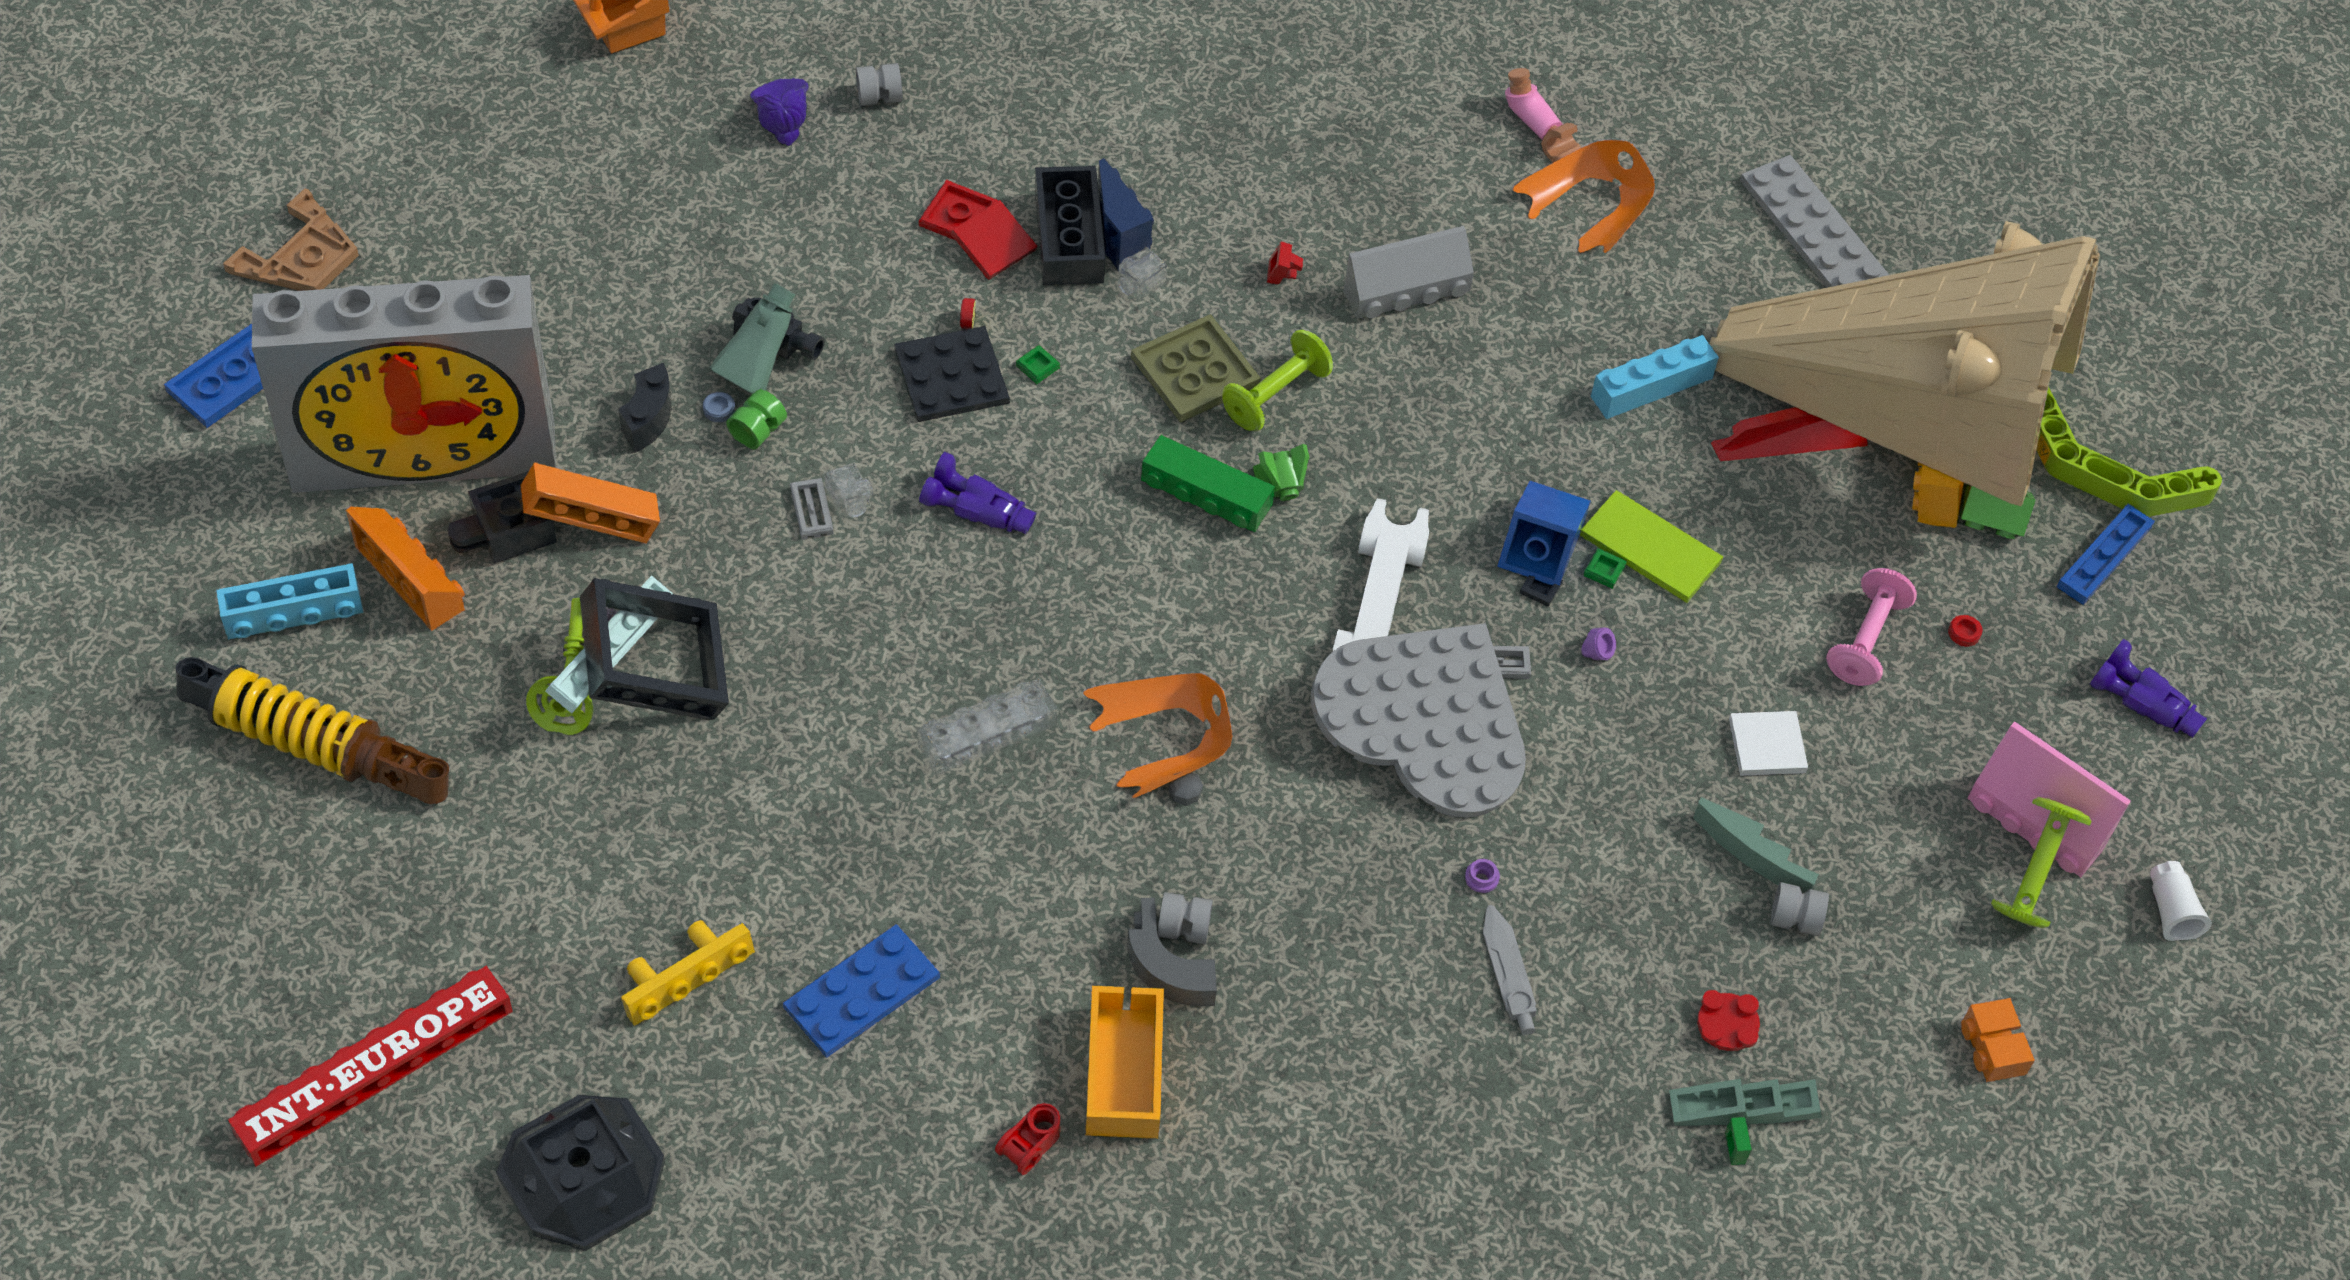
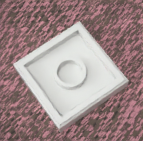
M1796 711L1731 713L1729 721L1740 776L1807 772L1808 764Z

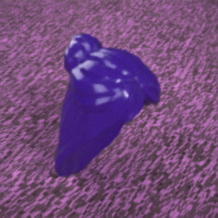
M803 79L774 80L757 87L750 94L751 99L756 104L758 119L762 127L775 134V138L779 143L787 146L792 145L800 134L799 128L806 119V92L809 89V85Z

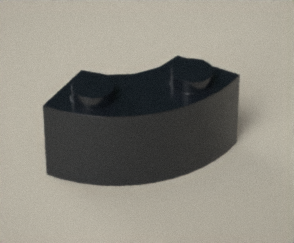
M664 363L634 374L635 394L627 404L618 408L621 431L634 453L653 443L662 434L669 422L672 400L669 376Z

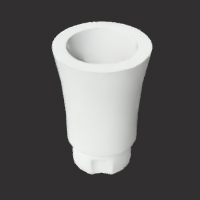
M2167 861L2152 868L2150 871L2153 881L2152 889L2161 916L2164 938L2168 941L2196 939L2205 934L2210 929L2212 922L2203 909L2193 889L2191 880L2184 872L2180 862Z

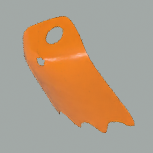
M1603 140L1591 143L1524 178L1513 187L1514 192L1524 193L1532 198L1528 217L1529 219H1535L1542 209L1586 178H1596L1613 182L1615 178L1622 183L1619 186L1621 197L1619 206L1613 213L1603 218L1578 240L1579 253L1599 245L1604 246L1603 252L1606 253L1618 242L1646 208L1654 194L1655 183L1647 164L1633 144L1621 140ZM1620 152H1627L1632 157L1633 166L1631 169H1625L1619 164L1618 155Z
M1202 673L1170 675L1100 685L1087 689L1083 693L1086 697L1099 702L1104 708L1103 713L1090 725L1092 731L1101 730L1106 725L1174 708H1183L1203 722L1208 719L1211 728L1206 730L1200 745L1189 753L1126 771V774L1116 786L1141 787L1132 798L1148 793L1204 767L1222 756L1231 745L1233 736L1224 691L1218 683ZM1214 695L1218 696L1221 703V713L1219 716L1215 714L1212 705Z

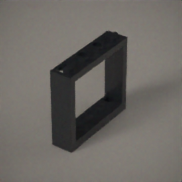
M594 578L580 595L589 697L596 700L705 720L716 719L729 704L717 603L699 598L675 595L670 592L646 589L637 585L612 582L607 579ZM606 607L696 625L704 687L614 671Z

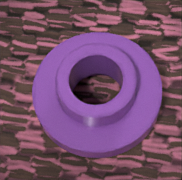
M1479 859L1467 867L1465 880L1472 890L1487 893L1497 887L1500 873L1492 861ZM1485 874L1488 880H1481L1476 875Z

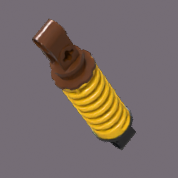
M189 657L182 659L176 665L177 697L183 702L191 703L207 710L209 722L217 727L223 726L234 732H243L246 737L259 739L268 746L275 745L279 751L291 752L294 757L307 759L310 764L316 766L323 765L327 771L336 773L349 782H353L360 778L361 775H364L367 780L373 783H382L393 790L401 791L427 804H438L448 797V763L443 759L420 752L412 746L401 744L395 738L388 735L381 736L378 722L372 719L367 720L357 715H354L352 718L350 712L344 710L336 714V709L333 705L324 704L320 707L318 699L309 697L304 700L302 692L296 690L288 693L285 685L276 684L273 686L270 679L265 677L258 679V674L247 670L246 667L239 664L223 670L206 663L200 658Z

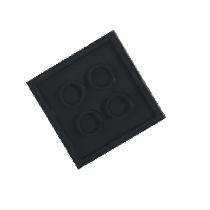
M986 326L894 344L895 354L917 422L1010 404V397Z

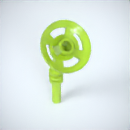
M572 598L569 633L564 639L567 644H564V649L567 651L563 652V656L566 657L564 669L584 649V646L581 645L584 643V638L582 637L583 625L580 598ZM547 676L537 680L527 693L526 706L530 716L540 727L551 732L574 735L583 731L589 725L593 717V703L589 695L584 700L585 713L581 710L582 703L571 713L554 698L551 699L550 703L548 701V696L550 695L545 692L549 687L547 684L552 683L558 676ZM537 694H542L541 702L545 712H542L538 705ZM556 715L560 717L573 716L576 722L565 724L556 722L554 719Z

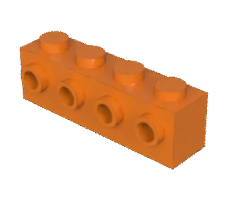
M533 463L521 484L523 512L526 514L646 544L660 523L655 493L538 463Z

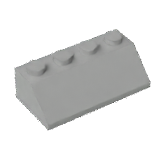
M1460 226L1349 253L1343 292L1356 318H1375L1383 312L1391 310L1403 311L1411 305L1423 302L1431 304L1439 298L1451 295L1459 297L1470 291L1474 271L1465 227Z

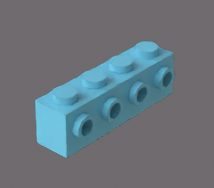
M1703 335L1693 339H1685L1675 346L1667 349H1658L1651 355L1640 359H1632L1614 369L1601 371L1595 377L1591 398L1604 417L1608 419L1713 379L1719 357Z
M353 563L216 590L220 617L228 640L247 638L254 634L269 631L277 632L285 628L304 624L313 625L320 621L348 618L355 614L364 613Z

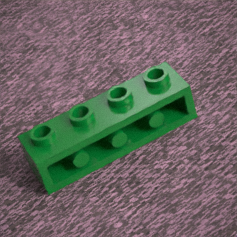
M1163 435L1159 436L1142 461L1141 481L1147 483L1152 488L1161 489L1172 494L1183 502L1196 505L1211 515H1218L1231 521L1237 527L1256 532L1273 505L1275 486Z

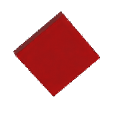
M946 180L919 219V226L955 240L951 235L954 228L999 200Z
M1001 200L957 226L951 233L953 238L988 280L1036 251L1038 247Z

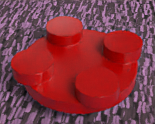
M1708 990L1704 993L1701 1001L1702 1006L1697 1016V1024L1703 1040L1715 1048L1724 1051H1739L1753 1047L1757 1043L1760 1028V1019L1757 1013L1759 1002L1756 997L1750 994L1739 996L1732 993H1720L1716 990Z

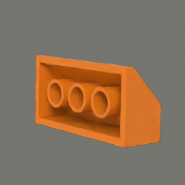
M351 506L346 509L355 547L431 631L465 610L462 599L465 593L456 580L450 581L445 576V570L440 562L435 558L431 560L426 555L424 546L417 538H410L406 527L398 517L392 518L385 509Z

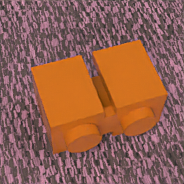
M2011 998L1970 1005L1961 1022L1964 1038L1971 1040L1973 1048L1975 1047L1976 1049L1973 1053L1974 1065L1979 1072L1983 1071L1986 1082L2027 1075L2035 1061L2024 1032L2011 1033L2012 1030H2017L2021 1027Z

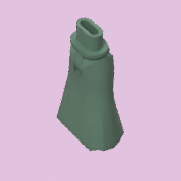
M774 283L769 294H763V298L752 309L738 332L709 367L711 371L752 394L759 389L766 390L776 355L789 327L790 313L793 310L790 305L796 294Z

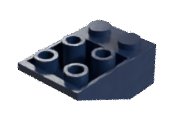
M1103 158L1099 160L1098 190L1105 255L1116 269L1121 271L1150 258L1154 219L1151 212L1147 208L1144 209L1139 203L1133 189L1128 188L1121 180L1118 170L1112 168Z

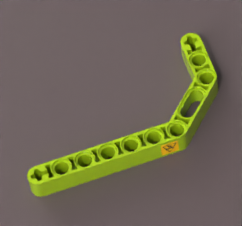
M2048 386L2036 451L2050 475L2121 509L2130 504L2148 517L2209 505L2213 501L2222 483L2220 473L2214 468L2204 466L2149 477L2078 444Z

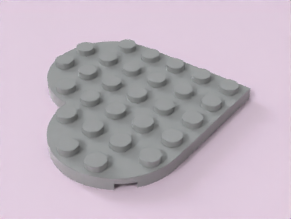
M1486 623L1352 641L1334 650L1320 666L1312 684L1311 706L1316 723L1324 736L1335 747L1338 745L1354 755L1353 759L1372 765H1394L1406 789L1416 799L1420 797L1428 804L1436 807L1434 811L1448 816L1463 818L1481 816L1503 805L1518 788L1525 770V748Z

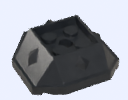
M577 1095L514 1130L496 1173L533 1236L555 1243L570 1245L574 1249L587 1251L652 1213L665 1158L628 1098ZM584 1159L589 1161L582 1167L572 1166L577 1160Z

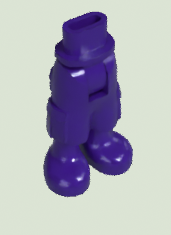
M944 452L940 456L934 471V477H929L926 480L919 497V502L925 506L943 505L954 508V514L958 517L970 520L971 522H981L992 528L1005 529L1007 526L1008 532H1012L1014 529L1027 534L1037 515L1036 512L1025 508V502H1019L1017 498L999 489L991 481H987L975 474L970 476L969 479L961 476L956 471L955 457L948 452ZM945 488L956 490L961 493L959 495H956L946 490Z
M2123 639L2089 685L2096 690H2107L2123 697L2122 704L2137 712V714L2147 716L2157 724L2165 727H2174V732L2178 733L2181 730L2193 738L2207 718L2195 711L2197 707L2195 704L2189 709L2191 702L2181 692L2171 686L2165 677H2162L2150 667L2145 668L2143 672L2137 669L2130 661L2132 645ZM2118 676L2133 683V686L2131 687L2130 685L2122 681Z

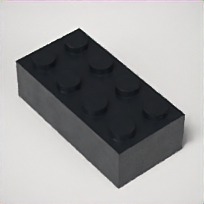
M1096 166L1035 167V202L1043 285L1104 283L1105 250Z

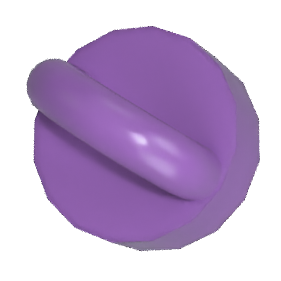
M1605 627L1591 629L1582 644V655L1593 660L1610 659L1616 649V640L1613 632Z

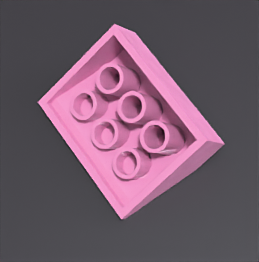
M2015 721L1976 780L1967 798L1978 811L1989 813L1999 820L2007 831L2017 833L2029 841L2034 850L2051 811L2033 804V799L2037 797L2049 798L2088 815L2092 821L2090 826L2070 819L2054 858L2063 870L2075 873L2079 877L2084 875L2102 853L2131 800ZM2055 821L2053 828L2058 829L2061 825L2060 822Z

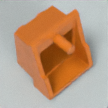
M573 0L596 40L602 38L610 53L666 35L665 14L669 13L668 0Z

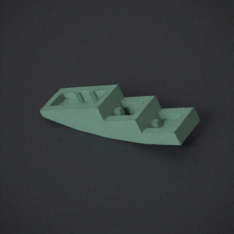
M1700 798L1693 819L1717 843L1746 866L1776 885H1779L1780 882L1800 887L1802 893H1805L1808 889H1813L1819 874L1788 861L1787 859L1792 849L1760 836L1764 827L1763 824L1707 799Z
M1741 1079L1669 1090L1673 1119L1676 1126L1728 1125L1731 1118L1745 1117L1746 1124L1785 1123L1822 1118L1815 1079L1779 1085L1778 1079L1743 1085Z

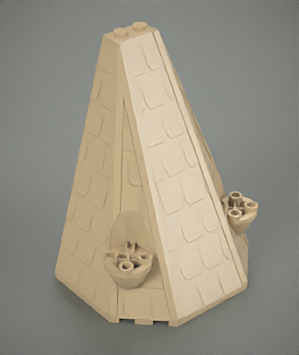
M2006 221L2001 239L1997 240L1994 254L1731 307L1726 320L1721 319L1719 323L1717 337H1712L1709 343L1719 357L1715 371L1959 481L1974 486L2010 504L2022 506L2030 485L2045 401L2052 375L2051 369L2073 374L2080 358L2100 258L2096 239L2081 236L2042 244L2036 237L2020 229V224Z

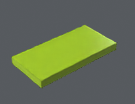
M1618 490L1609 497L1580 532L1581 537L1603 551L1627 561V566L1686 603L1689 602L1721 564L1724 557Z

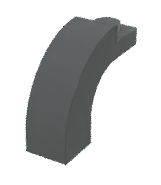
M1141 898L1140 911L1134 912V929H1128L1127 940L1129 958L1139 978L1149 988L1164 989V998L1170 1001L1190 1006H1215L1217 992L1215 959H1184L1170 953L1162 945L1157 934L1155 898Z

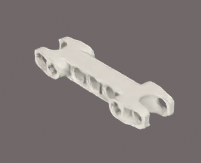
M1376 499L1371 512L1366 517L1358 550L1359 554L1373 556L1355 631L1353 633L1338 629L1333 651L1352 641L1388 636L1405 565L1422 567L1429 536L1428 509L1419 508L1415 520L1410 524L1396 525L1390 522L1385 515L1386 500Z

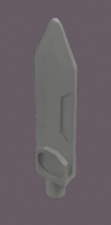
M1489 905L1486 909L1483 936L1505 1010L1509 1013L1511 1021L1518 1020L1522 1035L1533 1034L1535 1027L1532 1018L1536 1016V1002L1513 928L1493 905Z

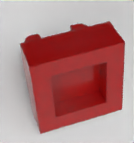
M1281 241L1269 258L1267 283L1280 284L1283 278L1296 279L1297 270L1302 271L1303 258L1292 253L1291 244Z

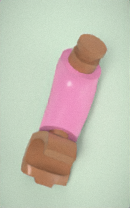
M1526 68L1511 70L1508 73L1510 87L1505 91L1506 100L1512 111L1542 140L1541 145L1545 155L1554 163L1580 149L1581 146L1572 136L1573 133L1577 132V125L1572 123L1562 124L1537 91V86L1531 84L1529 70Z

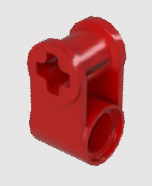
M1037 1104L1000 1138L994 1151L999 1156L1005 1155L1018 1167L1017 1171L1021 1175L1027 1174L1039 1162L1042 1155L1059 1139L1061 1132L1059 1111L1051 1104ZM1045 1121L1053 1126L1049 1129L1041 1130L1036 1127V1124Z

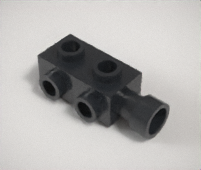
M747 298L742 304L739 303L735 307L732 314V320L734 321L733 335L738 332L761 298ZM790 313L789 327L777 355L788 359L796 350H799L802 356L816 360L823 350L825 344L824 337L813 332L809 334L803 332L802 322L795 319L793 313Z

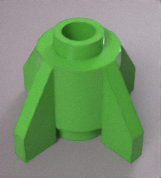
M1301 444L1290 449V451H1281L1274 454L1265 451L1258 453L1260 463L1253 466L1255 478L1275 486L1274 497H1280L1281 501L1297 498L1299 492L1304 489L1303 483L1309 460L1307 445Z

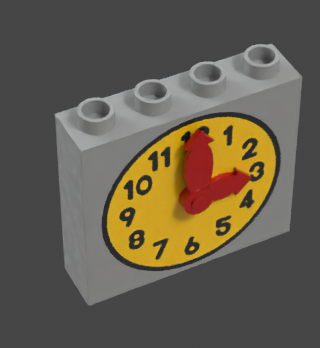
M530 275L489 276L478 279L435 282L426 280L406 284L354 285L346 288L306 291L282 290L275 293L253 294L252 351L293 493L515 476L529 471L533 463L556 468L554 416Z

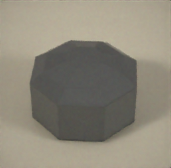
M1192 772L1171 781L1169 784V793L1173 801L1185 806L1198 802L1203 791V784L1199 776Z

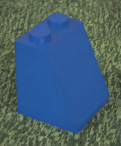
M1529 481L1514 510L1497 567L1526 577L1529 575L1534 576L1535 580L1550 585H1560L1583 528L1591 501Z

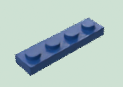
M2127 504L2059 580L2057 588L2084 605L2151 530L2155 521L2130 504Z

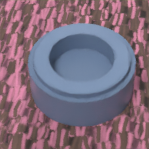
M715 392L708 395L703 401L705 417L713 422L727 421L735 412L734 399L724 392Z

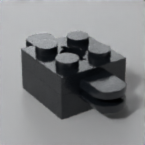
M529 471L468 491L473 515L450 522L448 526L450 544L455 551L464 553L486 545L495 564L557 543L554 522L556 521L523 512L521 484Z

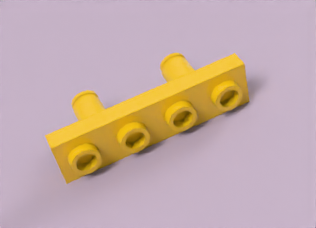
M704 921L694 922L688 928L687 934L699 949L659 974L655 973L643 957L632 960L627 966V971L638 987L621 996L626 1015L632 1024L636 1026L644 1020L653 1018L666 1006L675 1001L682 1000L692 990L705 982L713 981L720 973L731 966L745 961L749 955L755 952L748 928L741 923L717 938Z

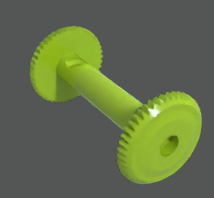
M1306 330L1295 331L1290 338V344L1295 355L1250 391L1235 383H1230L1224 387L1222 393L1224 407L1237 425L1254 432L1262 429L1265 424V418L1260 406L1305 370H1309L1320 378H1325L1331 374L1333 368L1331 353L1326 344L1317 335Z
M2037 797L2033 799L2032 803L2051 812L2013 905L1995 899L1992 900L1991 904L1995 910L2009 918L2043 929L2048 927L2051 922L2032 914L2070 819L2089 826L2092 821L2088 815H2085L2080 810L2049 798ZM2055 821H2059L2061 824L2058 829L2053 828ZM2028 896L2030 902L2028 904L2022 903L2023 897Z

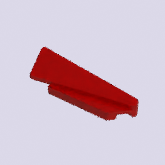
M1797 407L1740 420L1732 426L1734 433L1732 436L1711 442L1720 461L1868 446L1866 438Z

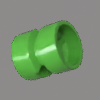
M762 389L756 390L745 401L744 406L739 407L726 421L727 428L734 439L752 450L758 449L770 436V432H774L787 418V412L782 403L773 394Z

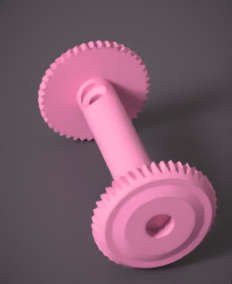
M1877 568L1869 570L1864 574L1861 580V587L1865 595H1868L1867 597L1872 600V603L1853 645H1834L1827 653L1828 667L1839 679L1849 684L1867 686L1875 684L1881 679L1883 674L1882 665L1876 659L1877 657L1871 654V651L1890 609L1903 610L1915 603L1917 592L1912 582L1903 574L1892 569Z

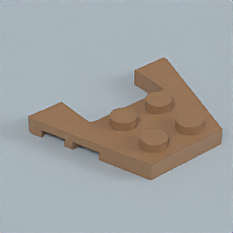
M305 188L287 204L289 214L306 223L298 233L268 260L242 246L223 265L225 272L232 275L298 291L320 290L330 284L359 254L354 243L337 223L334 224L326 214L323 206L320 207L314 200L313 194Z

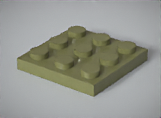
M1211 314L1131 350V359L1180 423L1223 403L1222 393L1226 385L1235 383L1241 385V387L1243 386L1246 390H1251L1261 381V377Z

